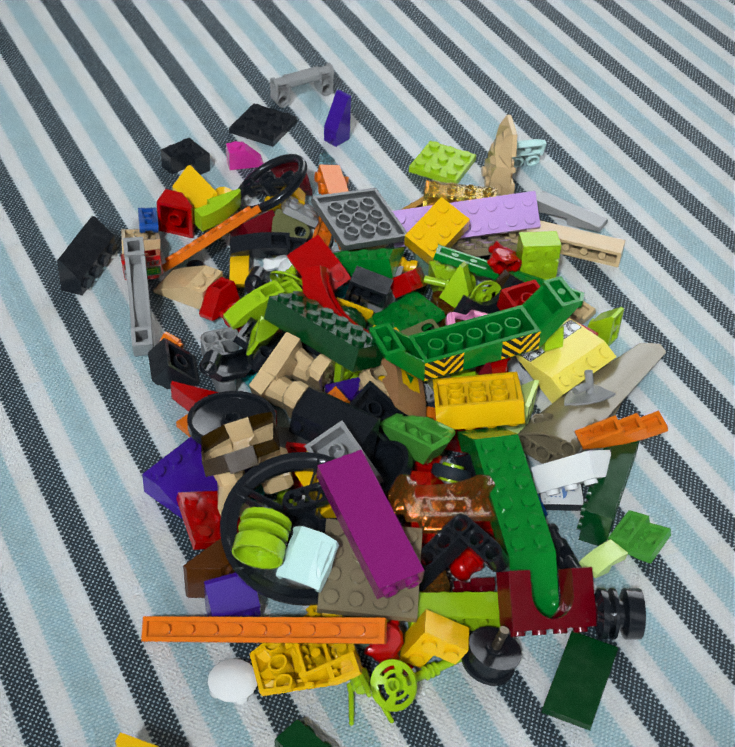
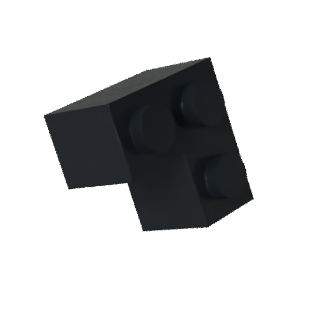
M190 137L161 149L162 167L170 174L182 171L189 165L200 175L210 171V153Z
M356 266L344 300L360 306L368 302L383 308L393 279Z

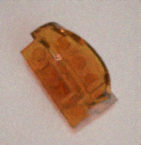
M401 474L396 478L387 495L394 513L404 514L406 522H418L419 528H423L422 533H438L458 514H465L473 521H492L495 517L488 498L495 483L489 475H477L463 481L441 485H417V482L412 481L408 474Z

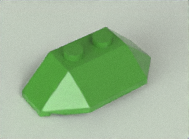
M396 413L380 422V427L389 440L402 443L410 452L412 459L421 464L429 463L441 455L455 435V429L429 417L403 416V414Z

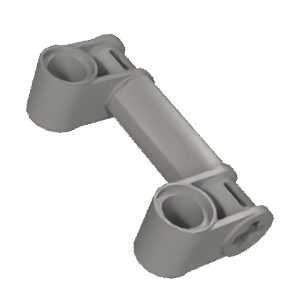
M327 63L322 67L315 66L284 74L276 79L274 77L270 78V96L279 107H287L291 101L290 88L314 82V87L323 96H328L334 89V68L331 63Z

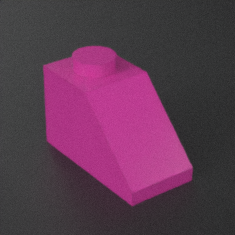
M237 141L226 143V158L229 170L255 168L264 164L260 153L246 143Z

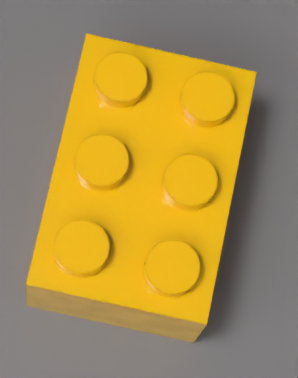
M441 197L405 235L404 245L429 264V261H436L433 259L438 244L451 248L469 229L470 219Z

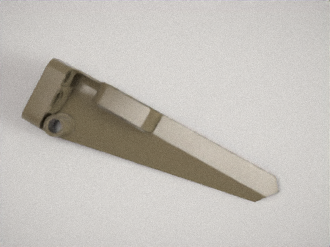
M639 343L593 374L594 384L616 393L615 396L588 405L564 406L565 394L541 413L533 414L529 423L518 433L524 453L542 464L581 453L582 447L574 431L615 416L624 399L666 354L662 345Z

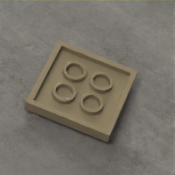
M489 235L488 239L473 237L470 238V241L465 242L463 239H459L451 249L478 257L491 255L492 253L488 251V248L496 241L515 252L517 244L511 242L510 239H505V237H499V235Z

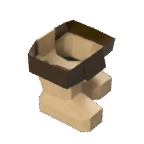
M272 412L256 414L224 424L201 437L202 464L205 476H214L218 483V511L220 516L229 492L245 474L244 469L259 465V463L272 457L288 453L286 448L280 447L279 434ZM292 472L275 476L262 484L264 492L273 494L290 488L294 484ZM244 503V505H243V507H242V509H241V512H240L239 517H241L242 512H243L245 509L251 508V507Z

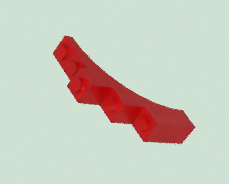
M321 265L301 268L302 287L305 297L318 301L319 305L324 308L332 309L336 315L346 317L350 323L359 325L345 313L337 301L330 284L328 268Z

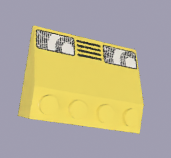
M571 318L562 324L564 326L563 347L546 352L540 347L537 350L516 355V358L533 380H539L538 386L552 404L585 380V370H593L594 374L617 357L604 340Z

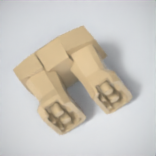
M286 332L249 384L251 393L263 397L272 405L285 409L291 419L292 411L309 387L313 386L325 392L323 389L324 385L330 384L331 380L334 381L335 361L323 354L314 359L303 349L300 338Z

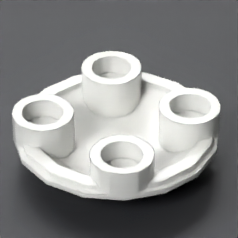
M229 659L221 661L213 667L209 673L208 686L210 695L213 698L224 702L245 704L249 700V696L257 688V681L253 666L250 663L241 659Z

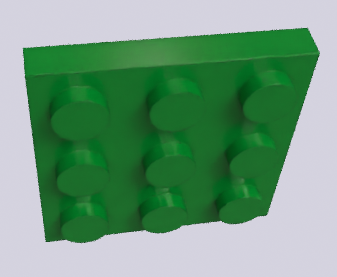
M414 290L407 293L405 297L397 302L391 303L384 310L375 313L371 318L367 319L370 327L389 322L392 328L396 327L400 332L427 319H433L438 323L446 318L442 309ZM424 324L421 330L425 331L433 326V324Z

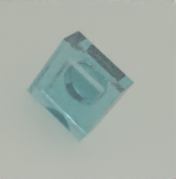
M325 151L320 153L319 164L335 165V159Z

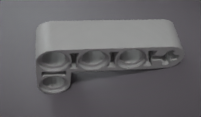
M231 327L204 332L200 337L202 357L209 350L221 353L237 351L239 345L233 342L238 331L236 329L233 330ZM211 378L217 392L236 391V379L218 382Z

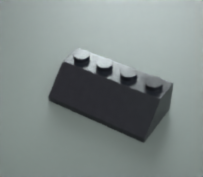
M91 216L57 260L61 291L83 296L86 290L91 287L94 279L99 276L103 267L108 264L111 256L116 253L117 244H115L114 235L95 216Z
M311 386L292 411L289 432L311 442L342 420L370 460L374 456L381 419Z

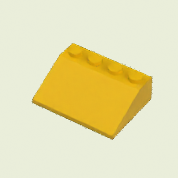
M517 372L433 379L436 421L455 430H473L479 427L495 428L502 425L517 426L525 424L524 400Z

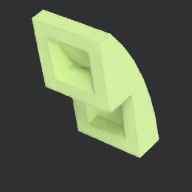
M610 539L589 552L580 560L579 564L582 568L592 567L593 577L598 578L609 573L613 565L624 561L628 552Z

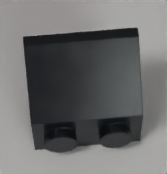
M165 338L148 352L151 379L156 385L171 389L170 384L172 381L191 386L199 384L196 360L193 354Z

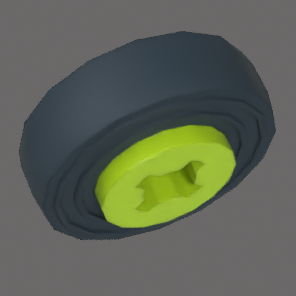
M447 462L442 464L433 463L431 469L433 475L439 476L438 479L455 484H460L461 482L470 483L472 472L464 470L463 466Z

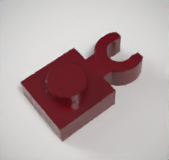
M494 577L470 578V583L460 580L454 581V589L452 590V592H494L495 580Z

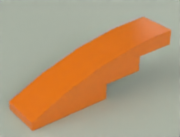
M658 410L643 417H639L638 413H635L620 420L615 415L574 432L582 449H594L647 439L668 432V426Z

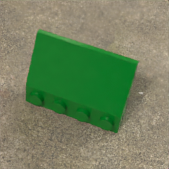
M404 247L332 252L350 277H352L356 266L392 279L403 256Z

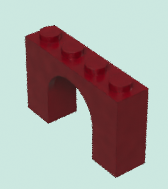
M592 567L558 570L560 604L557 611L549 618L543 616L534 605L530 570L497 572L500 627H507L511 637L526 636L525 631H532V635H547L546 630L552 629L553 634L568 633L567 628H573V633L588 632V627L597 626Z

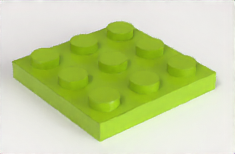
M429 141L410 164L409 172L456 187L476 161V154L443 145L436 141Z

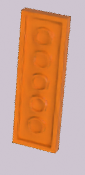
M259 206L244 208L177 252L166 257V263L162 264L163 271L166 272L260 213Z

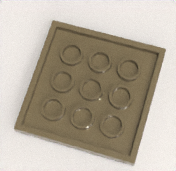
M326 519L325 534L336 540L339 547L333 561L331 573L321 593L318 595L317 613L416 622L419 585L412 589L406 587L399 590L396 595L390 598L382 597L377 599L338 520ZM401 526L421 563L423 528Z

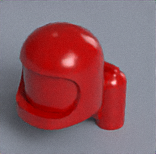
M468 548L449 565L451 574L460 581L470 579L472 574L484 568L483 562Z

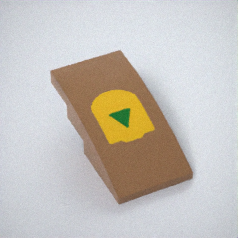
M384 358L381 363L388 375L382 379V382L394 406L408 416L426 417V400L422 380Z

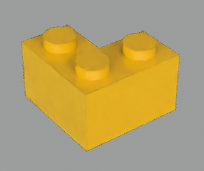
M426 609L417 621L403 634L404 644L400 650V660L421 668L433 656H436L456 665L469 650V628Z

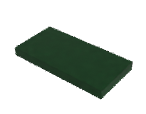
M571 631L541 713L590 731L619 647Z

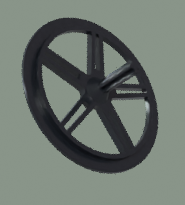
M294 452L275 456L248 470L229 492L220 520L222 547L229 564L239 578L261 595L286 604L307 606L318 605L319 592H316L315 589H293L276 584L259 573L263 569L246 565L232 555L238 519L244 503L250 507H264L248 498L250 496L289 518L292 522V527L286 548L293 535L294 527L304 526L325 534L326 519L337 520V518H319L317 516L319 508L296 515L288 514L284 511L282 505L254 490L275 476L294 471H313L310 484H313L317 477V465L336 459L335 457L313 452ZM320 492L317 493L316 500L321 499L322 494Z

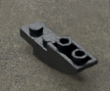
M259 232L230 237V256L268 258V255H288L306 243V238L290 237V233Z

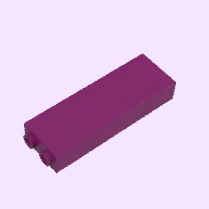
M362 450L317 465V479L376 598H390L396 595L399 590L406 587L412 589L418 586L423 579L424 569Z

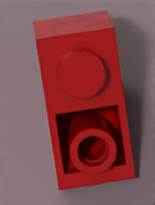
M220 277L209 285L199 311L200 317L214 321L219 318V310L225 309L230 302H238L240 298L235 282Z

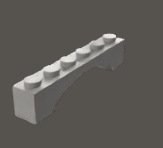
M143 236L123 238L132 348L134 356L148 355V352L154 347Z

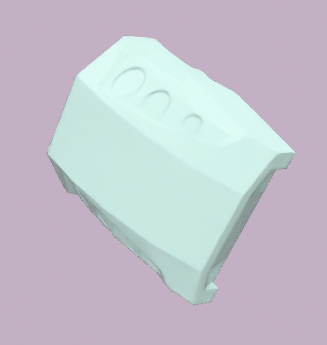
M541 139L518 141L516 157H512L514 159V167H520L523 162H526L528 166L536 165L540 161L539 157L544 153L546 141Z
M304 526L294 527L282 565L277 569V578H286L301 583L321 593L331 573L333 561L339 547L338 542L322 532Z

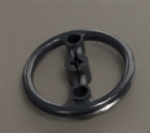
M285 154L275 157L256 168L238 187L241 190V206L237 210L241 211L248 207L243 205V198L246 195L252 198L260 191H265L269 197H272L258 204L261 210L260 213L278 206L289 198L299 188L306 176L307 163L304 158L297 154ZM282 164H298L297 172L294 173L292 170H289L281 177H276L270 171Z

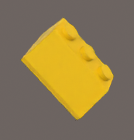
M191 165L185 168L172 186L173 191L182 192L192 205L194 223V209L207 205V199L217 196V192Z

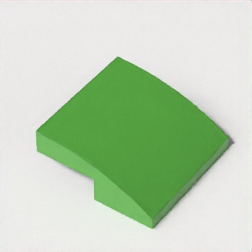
M628 510L610 534L608 540H613L627 551L629 555L651 564L670 538L671 528L650 523L648 515Z

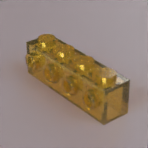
M426 180L423 207L434 205L441 197L449 203L495 197L498 194V188Z

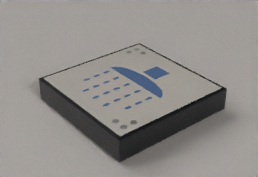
M578 484L579 488L571 491H565V488L560 489V494L546 496V493H538L546 510L581 511L583 502H585L582 484Z

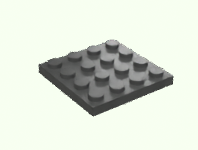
M376 188L318 195L311 198V204L342 251L404 242L407 231L397 217H395V214Z

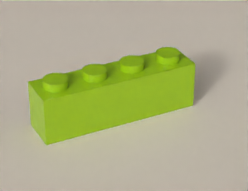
M419 592L417 619L427 609L468 627L469 631H475L480 627L500 628L498 592ZM408 622V628H410L414 622Z

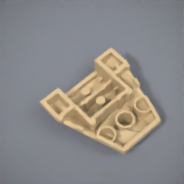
M506 115L499 124L496 138L488 151V158L485 159L484 166L481 167L484 186L487 187L490 195L514 194L515 183L512 177L513 173L516 172V167H514V159L512 157H516L517 132L511 115Z

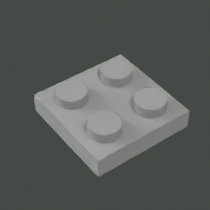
M290 196L281 203L284 214L316 228L319 221L313 206L307 203L303 205L293 196Z

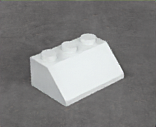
M610 450L585 451L531 467L537 494L546 493V496L560 494L559 490L565 488V491L578 489V484L584 483L585 486L597 484V479L606 477L611 457Z

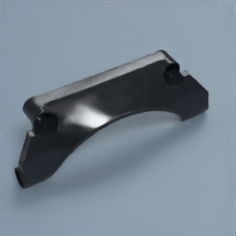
M254 266L250 270L245 280V289L248 294L258 287L271 282L266 279L267 272L263 267ZM279 328L267 346H260L255 354L249 356L246 355L247 351L245 349L223 353L215 350L206 351L199 364V370L204 375L218 382L246 377L250 369L258 373L286 332Z

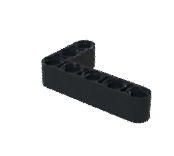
M458 514L421 549V565L424 569V575L419 584V592H423L466 548L493 572L504 571L509 565V557L502 547L469 516Z

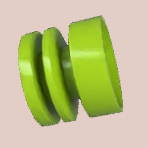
M264 507L245 509L242 512L241 522L238 525L239 533L235 536L232 555L240 562L251 567L260 569L278 568L282 565L284 559L285 543L288 542L292 522L284 514L273 509Z

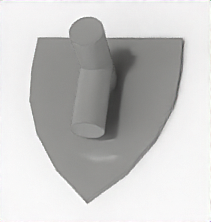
M585 370V382L573 387L566 394L564 406L593 404L615 396L616 393L594 384L593 370Z

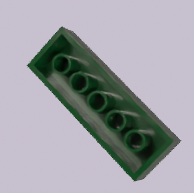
M299 291L269 296L264 316L266 321L300 338L301 342L351 372L381 365L383 355L371 334L364 331L363 327L350 323L346 317L336 315L332 309L324 308L319 305L318 301L305 297L304 293Z
M640 440L603 448V450H610L611 452L606 477L597 479V484L588 488L586 499L589 501L583 502L580 515L584 517H580L577 525V530H580L578 540L596 546L608 540Z

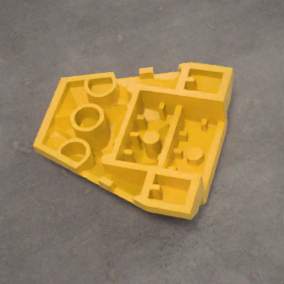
M310 605L306 608L307 614L303 616L344 617V615L317 613V605ZM262 643L249 653L261 696L339 685L361 675L363 668L355 644Z

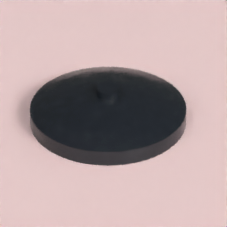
M244 391L218 392L202 398L191 407L187 416L188 431L191 437L201 445L202 436L224 424L266 412H272L276 422V413L273 406L266 399L256 394Z
M393 440L377 442L374 456L370 459L383 479L380 486L387 500L392 498L403 487L410 476L413 466V459L407 448L402 443Z

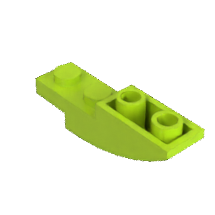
M275 279L258 287L236 302L223 315L224 319L234 330L244 326L251 317L255 320H259L261 316L264 317L269 296H275L279 293L288 294L293 291L303 293V290L294 279L280 284Z

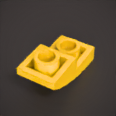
M230 256V280L235 282L236 288L245 287V280L250 272V257Z

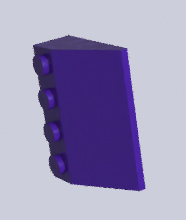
M192 437L188 438L142 474L144 492L181 519L183 518L176 500L178 492L218 491V483L215 477L205 476L201 445ZM251 468L244 469L245 473Z

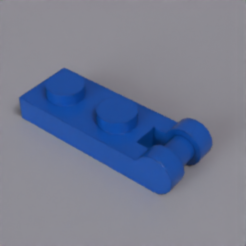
M156 207L138 208L139 232L153 231V233H158Z

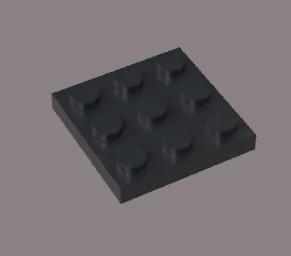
M253 103L229 127V133L274 147L297 123V116Z

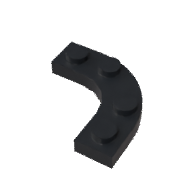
M510 275L502 289L524 283V281ZM500 292L494 298L485 302H479L463 295L453 312L465 315L470 310L488 314L498 312L500 310L497 307Z

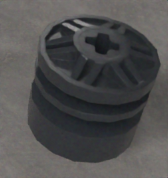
M597 588L595 592L597 625L595 626L597 638L607 639L609 635L610 639L615 640L620 630L625 640H641L646 626V607L642 590L640 588H622L618 597L615 588H609L608 591L605 588Z

